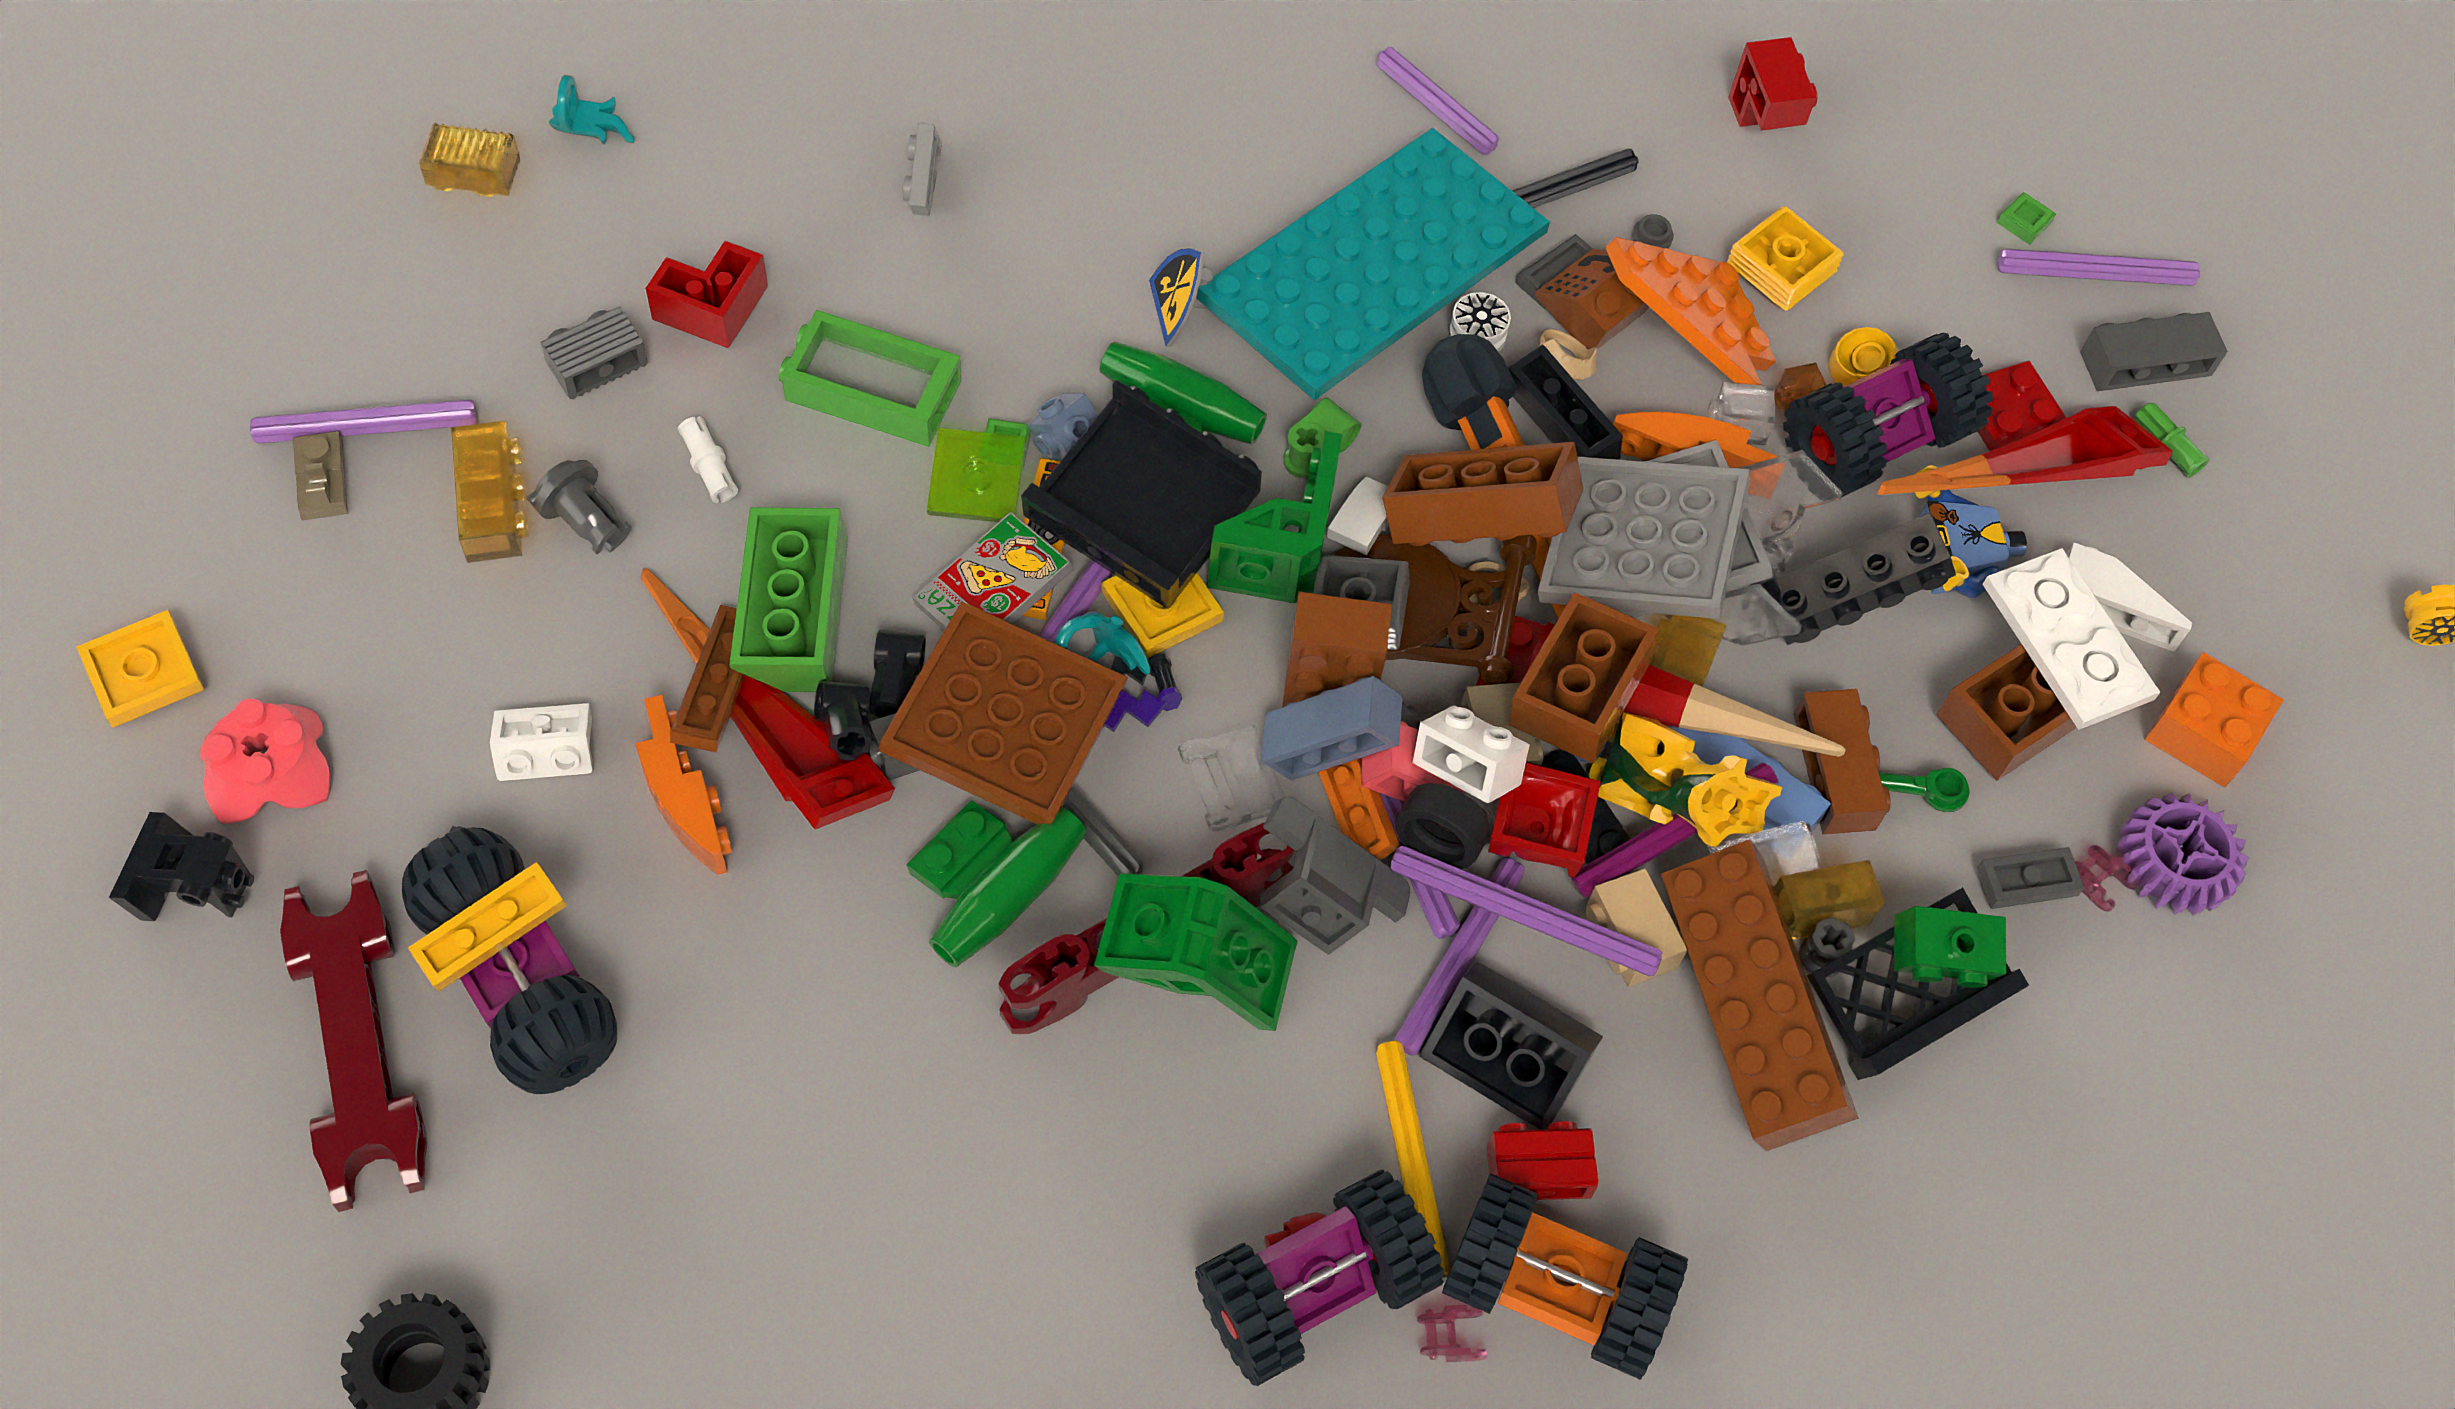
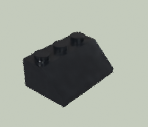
M1477 961L1462 977L1419 1057L1537 1129L1547 1130V1126L1553 1123L1581 1077L1603 1036Z

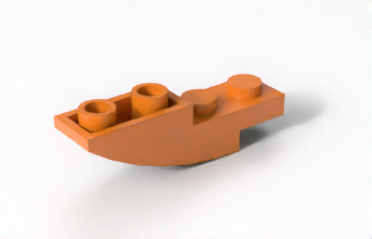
M1635 412L1616 415L1613 425L1623 435L1621 454L1633 456L1643 461L1717 440L1729 468L1749 469V490L1761 492L1769 496L1772 495L1787 461L1784 458L1747 444L1752 432L1751 430L1708 417L1672 412Z
M662 694L644 698L654 739L637 742L635 746L655 804L669 828L700 862L717 875L727 873L723 855L731 854L732 849L726 825L716 828L713 814L722 812L716 786L706 787L702 770L692 772L687 750L677 751L675 743H670V732L677 716L676 709L666 710Z

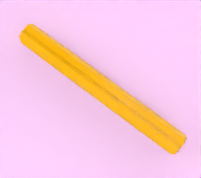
M1396 1040L1383 1042L1378 1045L1376 1055L1405 1195L1409 1194L1415 1202L1414 1207L1418 1214L1421 1213L1426 1221L1424 1225L1427 1231L1432 1233L1436 1243L1433 1245L1434 1249L1440 1253L1442 1260L1440 1266L1444 1269V1277L1442 1278L1448 1276L1451 1268L1404 1047Z

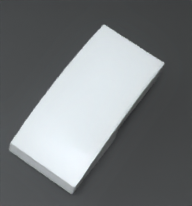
M1365 477L1349 495L1328 527L1327 538L1367 555L1381 530L1385 531L1389 525L1382 499L1388 486Z

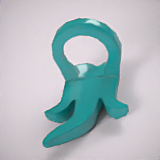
M570 75L562 76L558 88L557 104L552 108L554 117L548 121L552 128L569 134L596 137L602 144H605L607 141L605 131L618 133L628 143L634 142V138L628 131L625 123L620 117L612 114L616 106L615 97L604 103L579 100L574 77Z
M1097 611L1084 613L1082 616L1069 620L1060 629L1056 637L1055 644L1067 649L1068 642L1076 631L1093 628L1097 644L1087 659L1097 662L1107 652H1110L1120 657L1130 670L1138 666L1145 675L1150 673V666L1142 647L1133 635L1121 627L1124 622L1116 615L1110 618Z

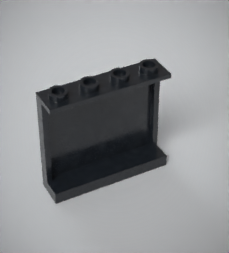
M1115 380L1112 384L1113 398L1043 484L1038 487L1031 483L1021 495L1023 516L1166 609H1169L1210 557L1215 525L1245 512L1260 493L1262 471L1259 470L1256 463L1249 457L1242 454L1235 455L1224 448L1214 435L1206 431L1199 432L1186 424L1183 417L1176 411L1168 408L1164 410L1151 402L1141 389L1135 386L1128 387Z

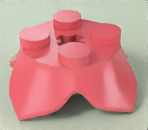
M245 699L236 706L235 710H232L217 722L215 727L204 738L200 749V758L205 763V798L213 814L221 824L245 821L256 815L263 803L267 801H272L286 808H305L328 800L330 770L326 758L316 744V740L323 735V724L316 712L303 706L261 703L257 699ZM262 750H267L264 754L259 752Z

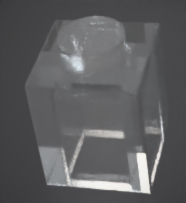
M1723 382L1717 399L1711 398L1708 418L1751 430L1752 432L1747 444L1765 446L1775 423L1774 386Z

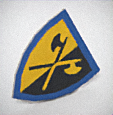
M1192 248L1180 249L1169 255L1149 280L1166 347H1170L1188 320L1192 307L1208 309L1197 299V291L1200 285H1206L1212 281L1213 274L1210 270L1203 268L1205 253Z

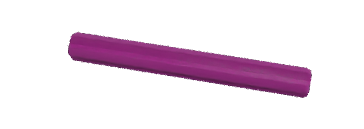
M1760 763L1745 772V775L1778 784L1774 770L1766 763ZM1737 800L1735 806L1730 811H1733L1737 807ZM1675 813L1672 815L1673 821L1666 825L1662 823L1654 825L1581 868L1575 878L1571 877L1572 883L1579 894L1583 897H1589L1595 886L1625 876L1698 833L1697 829Z

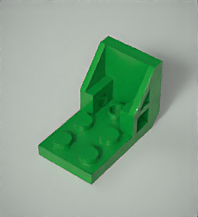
M1325 431L1322 448L1313 447L1303 502L1274 498L1215 525L1211 543L1207 588L1289 603L1297 602L1299 592L1313 593L1323 548L1342 434ZM1289 525H1296L1299 527V531H1287L1285 528Z
M1119 873L1094 966L1104 973L1174 993L1212 996L1257 1029L1276 1031L1298 940L1226 885L1200 877Z

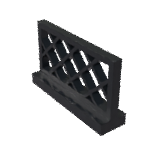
M1963 887L1927 906L1945 909L1955 904L1958 911L1978 913ZM1894 925L1808 974L1807 977L1854 1058L1853 1061L1848 1063L1857 1080L1881 1074L2028 987L2029 984L2020 969L2011 971L2006 962V974L1987 980L1986 987L1970 988L1958 986L1957 979L1952 978L1950 993L1946 997L1928 992L1930 982H1919L1918 988L1897 982L1899 972L1894 971V945L1886 944V942L1894 938ZM1875 949L1891 955L1887 978L1866 971L1870 951ZM1857 959L1856 968L1848 965ZM1836 971L1853 976L1849 1000L1835 996L1825 977ZM1864 980L1885 987L1880 1010L1859 1004ZM1895 991L1916 997L1913 1014L1909 1019L1890 1014ZM1926 1001L1934 1003L1925 1009ZM1857 1012L1878 1019L1874 1039L1864 1045L1854 1029ZM1888 1023L1897 1025L1887 1031Z

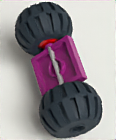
M471 827L463 828L460 831H452L445 834L444 837L440 839L438 837L430 842L426 848H422L414 855L413 859L408 863L402 878V899L406 912L412 922L427 935L525 870L518 851L506 839L490 830ZM546 920L460 977L484 1021L491 1028L490 1048L498 1070L513 1085L532 1094L554 1093L579 1083L580 1080L593 1074L598 1067L605 1063L612 1054L617 1042V1021L609 999L592 983L578 977L580 975Z

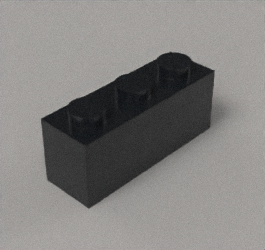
M1543 344L1508 367L1517 386L1513 396L1514 399L1552 443L1575 442L1577 457L1616 460L1621 458L1623 435Z

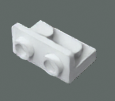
M590 703L494 711L490 748L497 779L499 781L591 773L593 762L589 745L592 724Z

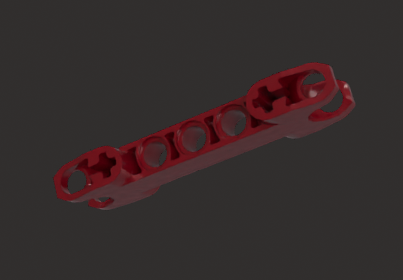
M1261 823L1221 843L1215 849L1212 859L1180 877H1200L1226 885L1256 908L1260 905V894L1293 870L1294 867L1288 861L1293 857L1295 850L1288 845L1283 851L1281 849L1269 848L1261 850L1259 847L1261 838L1271 834L1263 828L1264 823ZM1280 868L1282 872L1281 877L1275 881H1266L1275 870ZM1107 918L1077 935L1062 934L1054 937L1006 969L998 983V988L1005 997L999 1011L1000 1016L1012 1034H1030L1060 1021L1079 1010L1085 1004L1089 994L1119 978L1118 976L1104 973L1094 966L1098 953L1097 949L1101 942ZM1017 975H1031L1016 989H1011L1010 984ZM1037 1005L1040 1008L1038 1015L1030 1021L1017 1020L1011 1012V1009H1030Z
M367 870L353 873L350 901L342 911L332 916H315L311 914L305 895L301 894L299 886L285 889L280 928L284 959L291 979L297 981L309 977L314 978L334 1113L310 1119L309 1126L313 1155L324 1176L332 1204L338 1212L353 1209L356 1176L365 1165L378 1159H390L397 1163L399 1174L403 1178L404 1186L408 1187L409 1193L425 1190L427 1138L418 1098L415 1093L393 1098L371 962L394 957V944L390 923L381 908L373 881Z

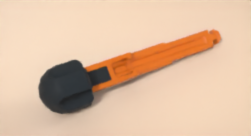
M1456 334L1442 339L1428 353L1422 372L1425 394L1438 422L1444 428L1462 430L1471 450L1525 446L1508 411V400L1514 396L1517 386L1504 358L1489 340L1475 334ZM1533 535L1537 540V548L1532 565L1541 581L1552 537ZM1551 604L1559 619L1566 605Z

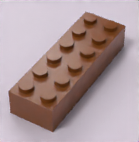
M1751 839L1661 873L1753 1140L1765 1151H1769L1859 1119L1764 858Z

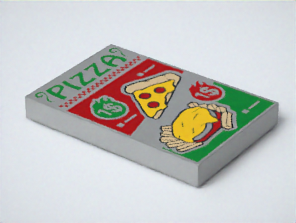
M1010 511L912 598L915 605L943 630L946 629L961 601L1013 624L1073 571L1071 562Z

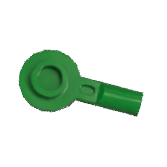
M1953 768L1931 770L1927 777L1879 771L1882 786H1886L1889 791L1924 796L1931 807L1941 812H1955L1961 809L1966 804L1970 794L1969 784L1965 776Z

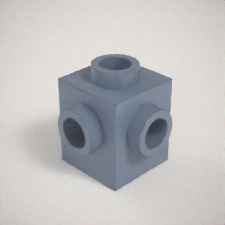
M1085 393L1061 394L1059 397L1051 398L1040 405L1037 409L1038 415L1027 426L1034 435V444L1041 454L1049 460H1062L1097 418L1098 413Z

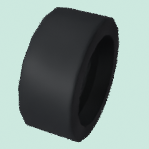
M1433 783L1418 785L1407 797L1395 820V830L1399 839L1406 847L1459 869H1467L1477 860L1490 836L1491 829L1486 813L1474 800L1451 787ZM1434 822L1439 823V824L1445 826L1446 828H1448V829H1449L1450 831H1452V832H1449V831H1447V830L1442 829L1440 826H1438V825L1435 824Z

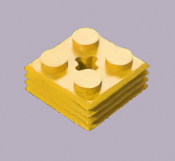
M1782 206L1732 245L1733 249L1730 251L1731 254L1727 263L1731 264L1744 279L1748 280L1770 298L1774 304L1787 311L1838 271L1837 268L1840 266L1844 252L1787 206Z

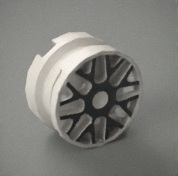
M1485 292L1467 294L1455 303L1448 333H1450V336L1456 334L1478 335L1489 340L1496 350L1500 352L1504 347L1511 321L1510 310L1503 300L1493 294ZM1472 298H1475L1477 303H1472ZM1489 299L1494 301L1492 306L1486 304Z

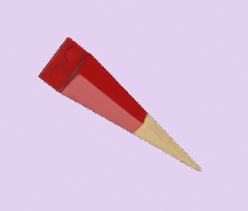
M1515 616L1507 657L1514 664L1515 670L1513 677L1506 684H1521L1555 624L1548 622L1547 625H1543ZM1649 665L1623 711L1624 713L1659 720L1665 726L1734 736L1837 757L1844 755L1846 750L1842 745L1652 665ZM1480 674L1476 686L1489 685L1481 679Z

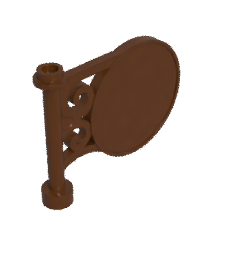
M1391 534L1378 535L1367 555L1347 546L1333 555L1398 560L1409 563L1410 585L1400 647L1397 650L1387 649L1385 660L1408 659L1478 667L1481 679L1489 685L1506 684L1513 677L1515 667L1507 657L1524 566L1531 564L1535 559L1537 540L1533 535H1522L1509 540H1502L1500 557L1507 563L1506 569L1502 572L1483 573L1464 569L1451 562L1446 555L1429 543L1422 546H1413L1409 543L1393 544ZM1502 587L1500 600L1497 603L1488 605L1493 600L1492 588ZM1473 594H1477L1478 604L1470 601L1469 598ZM1460 608L1463 610L1464 613L1459 614ZM1470 628L1468 629L1467 636L1462 637L1458 635L1461 629ZM1477 629L1484 639L1480 646L1471 649L1477 643V632L1475 630ZM1448 634L1449 644L1456 649L1433 646Z

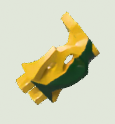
M1624 712L1607 740L1612 742L1608 758L1599 757L1592 764L1589 773L1590 779L1601 781L1598 797L1665 825L1673 821V816L1671 815L1673 811L1697 829L1698 835L1704 843L1713 847H1717L1730 834H1762L1765 826V810L1773 798L1780 796L1783 788L1770 781L1745 775L1747 759L1741 756H1725L1719 764L1715 765L1704 763L1693 753L1696 741L1663 725L1659 720ZM1660 742H1663L1665 752L1660 756L1657 754V747ZM1679 778V780L1672 787L1670 783ZM1737 800V807L1733 811H1730L1735 806Z

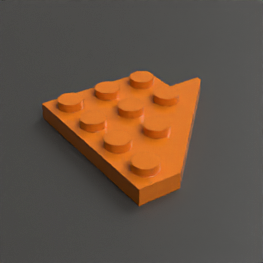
M1615 237L1605 247L1619 280L1745 393L1751 394L1762 384L1756 370L1766 371L1776 362V359L1769 347V338L1761 330L1754 315L1753 304L1745 296L1738 281L1739 275L1731 264Z

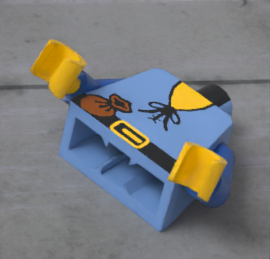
M1929 465L1915 474L1937 469V467ZM1950 490L1915 492L1918 498L1926 497L1928 500L1919 517L1931 513L1951 556L1956 576L1949 578L1943 586L1931 590L1932 594L1957 591L1968 598H1976L1986 591L1982 584L1987 576L2004 570L2009 562V557L2025 555L2027 549L2025 533L2023 531H2003L1998 511L1993 507L1979 506L1953 494Z

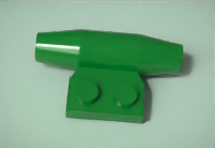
M1112 342L1102 358L1099 368L1101 374L1113 382L1118 380L1128 387L1135 386L1141 389L1151 402L1164 410L1168 408L1176 411L1183 417L1186 424L1199 432L1206 431L1253 445L1264 428L1267 413L1224 383L1169 357L1122 343Z
M971 800L906 864L910 875L941 898L958 899L929 940L930 946L937 955L946 963L956 968L1001 936L1056 880L1087 834L1082 822L1069 810L1061 808L1052 825L1046 823L1036 824L1012 841L1006 825Z

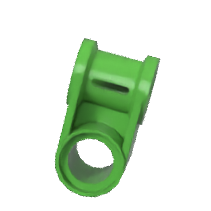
M1328 397L1323 398L1304 418L1289 430L1287 439L1289 447L1285 451L1283 459L1285 469L1295 477L1308 478L1313 447L1322 448L1325 431L1342 434L1340 454L1357 438L1362 424Z

